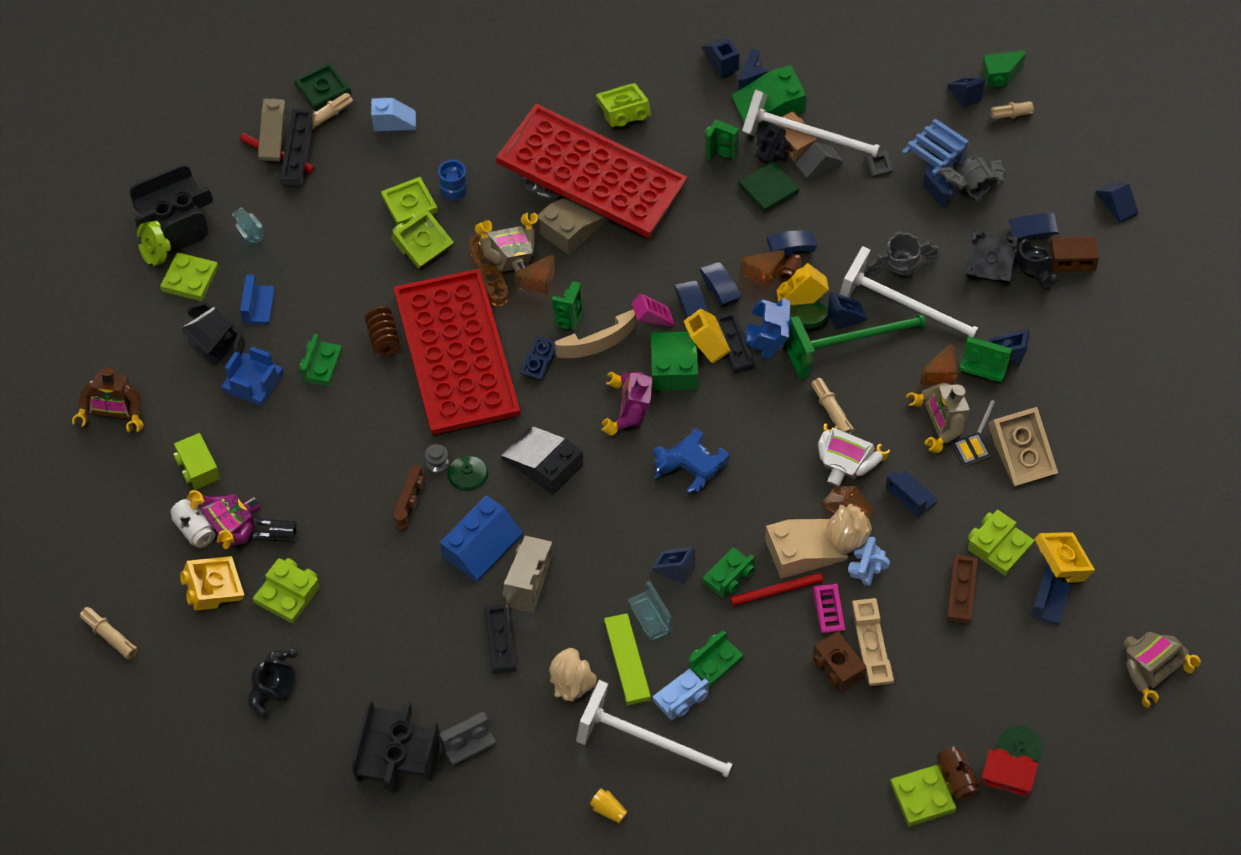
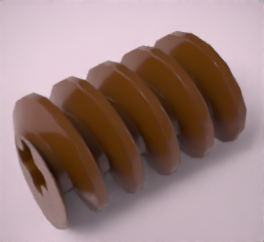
M385 306L373 308L365 316V323L367 324L373 352L380 357H390L396 355L401 350V344L395 329L396 326L391 315L392 311Z

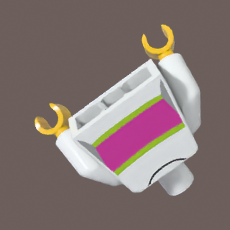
M824 424L823 433L818 441L820 459L823 461L825 468L832 470L827 482L837 487H840L844 476L855 480L857 476H863L875 468L881 461L887 460L890 449L882 452V444H878L874 452L875 448L872 443L837 429V426L829 430L828 424Z

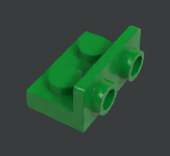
M715 119L712 126H708L704 134L706 139L704 148L706 160L711 161L715 153L735 160L739 154V128Z
M572 281L570 288L565 290L564 297L553 296L551 303L555 326H559L562 329L576 330L584 311L581 283Z
M314 334L312 341L307 343L306 357L301 360L299 365L303 381L329 387L343 351L342 346L321 342L319 334Z
M968 336L959 370L970 375L987 378L991 381L1003 382L1012 348Z
M733 547L702 578V583L724 599L729 593L733 594L738 589L740 582L744 578H749L755 571V557L750 555L747 558Z
M722 630L718 635H712L706 642V645L700 650L696 649L689 657V668L701 681L706 679L709 682L710 689L744 659V655L727 640V633Z

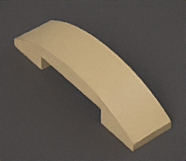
M634 309L616 316L614 326L578 340L574 333L555 341V355L557 358H579L613 347L625 339L637 326Z
M876 598L852 601L858 645L862 662L867 667L866 678L869 686L894 683L890 660L887 659Z

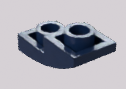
M1054 213L1033 214L1009 220L1011 234L1013 237H1018L1017 242L1035 236L1039 240L1059 234Z
M806 230L782 232L768 236L766 239L772 255L791 256L795 250L815 252L818 246L812 231Z
M720 262L699 269L707 288H712L720 306L739 300L742 297L732 277Z
M696 280L674 285L679 305L683 307L686 319L700 308L708 312L704 297Z
M536 336L530 353L526 355L520 374L542 380L555 355V341Z

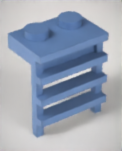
M934 119L929 127L926 126L921 134L918 133L916 135V139L908 142V146L902 150V154L906 155L912 151L935 167L932 174L936 176L939 169L945 168L952 160L960 165L966 160L969 141L937 119ZM919 143L920 145H922L923 147H925L926 149H928L944 161H940L939 159H937L936 157H934L933 155L919 147L917 144Z

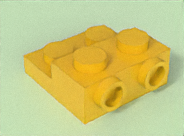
M1073 532L1039 533L1034 539L1056 577H1064L1067 582H1084L1095 571Z
M232 556L186 561L185 567L180 573L182 585H187L188 588L186 593L187 603L189 605L193 604L195 611L216 609L219 603L243 600L244 592Z

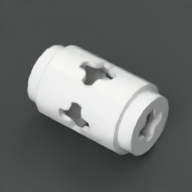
M183 499L172 507L170 511L171 518L191 545L197 548L206 547L214 540L216 536L215 529L206 517L202 515L199 508L192 509L190 507L191 501Z

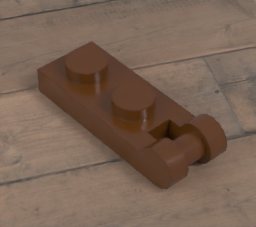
M412 465L394 509L393 518L397 531L403 532L409 528L407 518L411 508L414 509L416 507L419 489L422 490L425 484V476H423L421 466Z

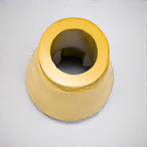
M602 788L590 802L593 811L616 821L618 824L628 813L608 790L604 791Z

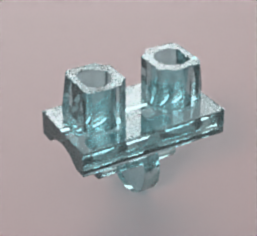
M241 207L232 214L237 221V224L234 226L245 240L247 239L250 243H258L263 239V226L252 213L248 214Z

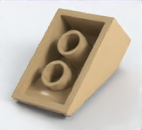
M1037 407L988 422L995 447L1013 486L1058 473Z
M789 519L766 526L765 541L781 579L848 560L847 554L839 553L829 539L827 524L830 519Z

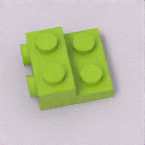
M636 83L596 94L597 102L603 109L605 119L611 127L624 126L627 122L644 120L647 116H651L649 100Z
M428 209L422 213L420 211L414 213L409 218V222L405 225L400 223L392 230L391 240L403 255L407 254L418 269L454 244Z
M997 509L994 514L989 512L982 521L983 526L980 529L975 527L968 536V550L1006 576L1031 549L1035 540L1016 528L1017 522Z
M278 558L265 575L266 581L253 597V601L255 604L293 624L320 589L317 575L310 569L305 571L299 569L298 565L289 558L285 561Z

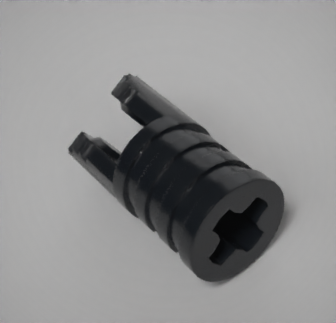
M254 518V524L259 526L268 525L270 529L269 533H253V539H276L295 542L297 537L296 521Z

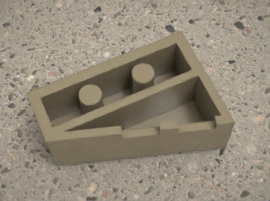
M525 536L522 543L518 544L516 557L504 582L502 594L506 604H508V608L534 613L552 559V541Z

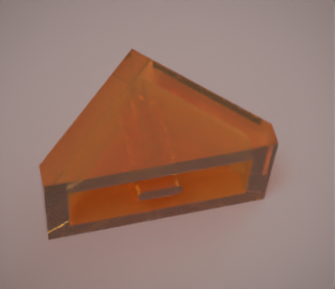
M784 250L741 257V274L769 287L778 275V270L784 265L785 252Z
M551 254L515 272V286L517 289L548 295L555 273L554 255Z
M950 343L922 369L920 384L923 386L942 383L955 385L957 365L953 344Z
M835 486L822 502L823 506L834 513L840 505L847 507L848 504L859 507L867 518L874 513L873 508L856 486Z

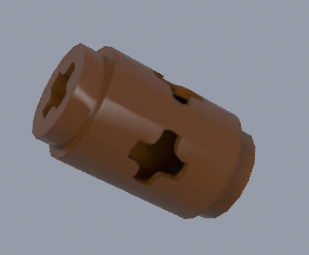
M959 746L949 747L937 754V765L952 798H955L957 802H964L979 794V783L965 752L960 750Z

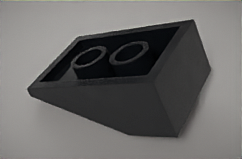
M533 426L501 455L502 459L551 495H554L583 466V451L563 437Z

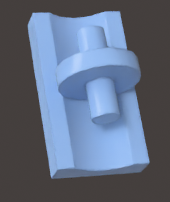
M868 537L867 543L858 549L855 548L854 555L856 558L861 559V562H850L848 568L851 577L861 579L863 584L871 586L874 573L879 574L881 570L888 569L890 565V560L885 557L886 552L875 544V537Z

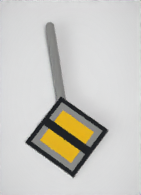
M994 400L990 401L977 433L952 442L964 466L991 457V453L981 437V433L995 404Z

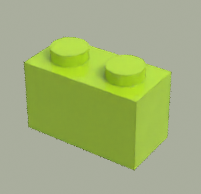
M200 433L174 443L176 453L173 456L178 466H183V477L187 484L191 482L194 490L220 480L217 466Z

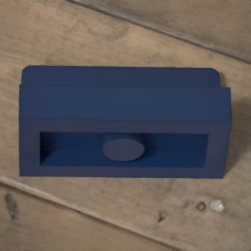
M893 471L887 476L885 488L918 518L937 503L938 499L907 471L900 475Z
M1046 566L1031 618L1060 625L1071 584L1054 579V573L1051 571V568Z

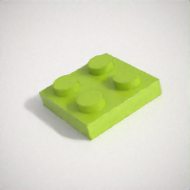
M421 177L381 191V197L396 225L400 223L405 225L410 221L409 218L418 211L422 213L428 209L431 215L438 213L437 206Z
M177 252L160 285L161 291L203 301L219 268L218 262Z
M938 765L905 774L890 781L908 827L956 811L955 804Z

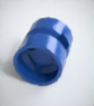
M457 160L443 162L438 168L442 196L448 200L462 199L468 192L464 164Z

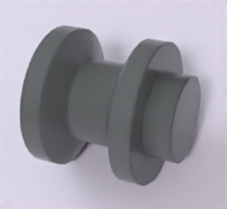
M439 444L431 445L426 449L427 469L435 474L446 471L449 467L447 449Z

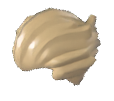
M848 504L847 507L840 505L827 524V534L838 552L847 554L865 544L871 534L872 527L869 518H867L863 511L861 512L859 507Z
M568 648L563 650L553 659L549 672L551 675L550 682L555 686V697L561 696L565 701H574L596 687V675L591 672L589 663L586 660H580L579 652L576 649Z

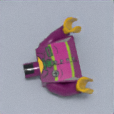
M609 372L607 376L612 378V380L606 382L607 385L618 389L623 384L617 422L614 423L609 418L602 421V425L605 427L601 430L613 436L618 428L641 427L650 405L652 378L646 376L643 372L624 373L621 376L614 372Z
M192 490L186 498L188 501L191 500L190 507L192 509H197L198 506L201 507L202 515L206 517L215 529L217 542H220L226 551L234 545L245 544L248 541L255 527L251 514L261 509L254 497L242 503L236 494L212 497L202 496L199 491Z

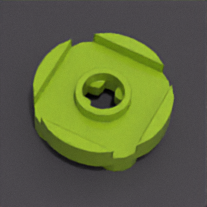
M153 221L140 224L137 237H141L142 244H138L143 259L147 264H153L152 266L163 264L166 260L167 251H170V242L164 237L160 223Z

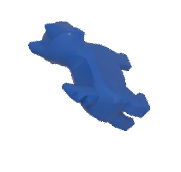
M694 428L690 436L672 449L667 450L659 446L652 451L656 458L655 473L657 474L654 479L656 480L682 467L695 477V481L688 488L687 492H699L700 488H704L707 481L713 479L717 472L727 465L730 454L720 448L717 455L710 456V452H706L707 448H704L701 444L703 433Z

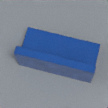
M246 275L240 308L242 321L244 324H269L275 288L274 286L257 285L255 275Z

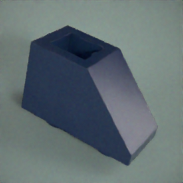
M719 39L701 46L702 51L720 77L739 70L740 53L730 39Z
M951 161L946 167L953 169L954 161ZM927 162L923 187L941 207H946L947 199L951 200L953 187L950 186V182H946L943 175L937 174L934 176L932 171L935 167Z

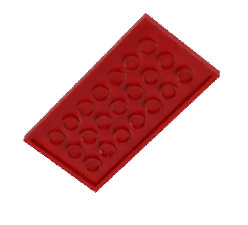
M538 104L533 107L496 157L495 162L648 238L687 181L686 176Z
M480 268L394 287L431 435L520 416L519 404Z

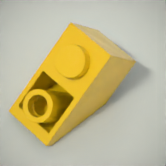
M807 263L804 267L798 269L788 281L783 282L776 291L778 301L784 298L790 300V305L816 302L829 290L826 276Z
M700 308L684 320L691 339L711 363L714 364L731 352L714 315Z

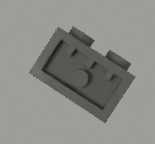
M484 712L439 733L441 747L452 765H456L496 744L494 737L489 731L488 719Z

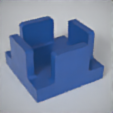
M784 298L778 303L761 299L752 309V314L763 317L762 327L750 323L746 326V344L750 345L751 348L761 350V358L770 360L789 338L790 300Z
M255 347L250 348V355L243 352L240 357V353L234 352L225 366L227 378L221 386L222 391L262 407L283 375V367L273 364L270 353Z

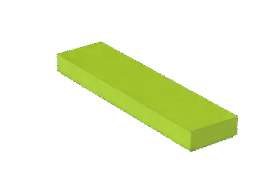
M628 613L604 618L627 706L650 701L651 696Z

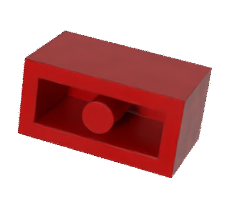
M1002 749L989 750L981 784L1029 798L1038 763H1035L1032 758L1027 756H1019V758L1010 756L1009 752Z

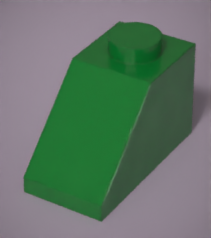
M1025 50L984 55L982 72L987 88L1007 86L1023 68L1026 55Z

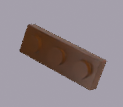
M954 555L947 621L971 624L978 558Z

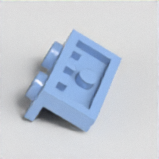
M689 668L655 694L653 702L672 721L676 717L684 716L694 703H700L707 697L709 682L706 679L701 681Z

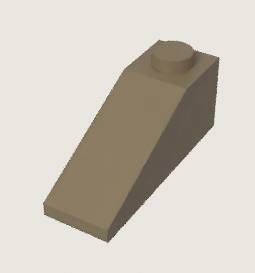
M263 100L258 160L280 161L285 126V100Z

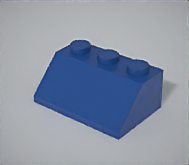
M486 495L440 542L441 554L444 559L478 582L523 536V532L506 509Z

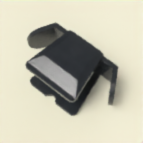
M204 301L188 308V315L196 319L183 326L182 331L189 337V344L198 352L202 351L203 357L212 365H216L233 344V354L238 352L240 357L242 356L246 346L242 333L215 307ZM227 332L233 335L227 340L223 338Z

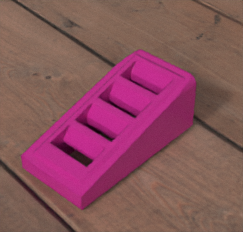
M639 294L631 303L638 321L669 327L675 325L669 307L658 301Z
M838 584L813 587V600L821 634L845 631ZM821 596H832V599L821 600ZM834 604V607L823 608L822 605ZM824 613H836V616L824 617ZM837 621L838 625L826 626L825 622Z

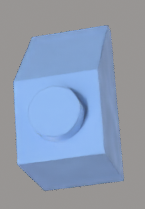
M394 98L372 99L371 116L374 131L416 130L415 110Z

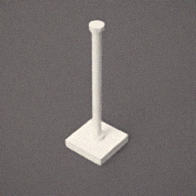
M755 90L742 131L744 133L755 136L758 124L763 120L870 153L872 157L876 158L880 145L875 144L873 146L765 112L764 106L767 95L764 92Z
M862 246L844 278L840 295L850 298L856 285L859 286L861 284L974 338L978 327L966 325L865 277L863 272L870 249Z
M599 680L580 720L576 742L585 745L595 722H603L722 772V776H728L732 763L728 762L726 764L605 713L602 707L608 683Z

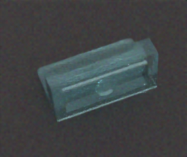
M650 581L646 582L645 592L630 598L629 605L652 641L672 631V616Z

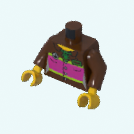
M105 367L81 391L77 407L80 408L79 413L72 418V423L75 425L77 417H81L83 419V427L88 421L86 410H88L89 414L127 419L132 417V420L127 423L126 429L128 432H132L134 423L137 426V432H139L144 426L142 420L139 419V415H141V395L130 384L127 376L115 375L112 367Z

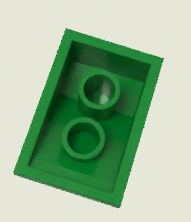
M791 65L771 70L731 96L743 123H745L755 90L764 92L767 95L764 106L767 113L783 117L792 111L795 114H799L806 110V93ZM762 120L758 125L767 123V121Z
M689 332L651 333L652 391L698 390L697 348Z

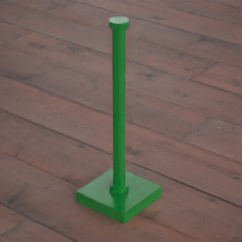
M919 314L916 318L810 341L799 316L790 318L789 338L784 342V347L799 380H802L809 376L815 353L814 349L916 326L922 328L926 326V320L923 314Z

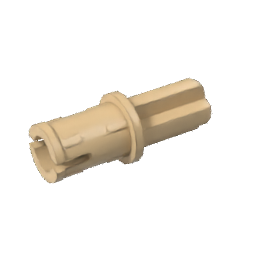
M1031 101L1015 104L1010 102L1006 106L991 108L990 113L992 119L1006 117L1015 119L1017 116L1032 115L1034 108Z

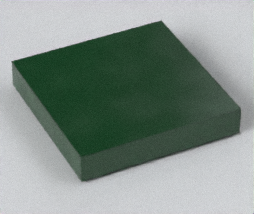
M331 62L294 79L296 87L314 111L325 107L328 101L332 102L344 93L351 94L350 87Z
M773 161L739 180V187L764 213L799 193L797 185Z

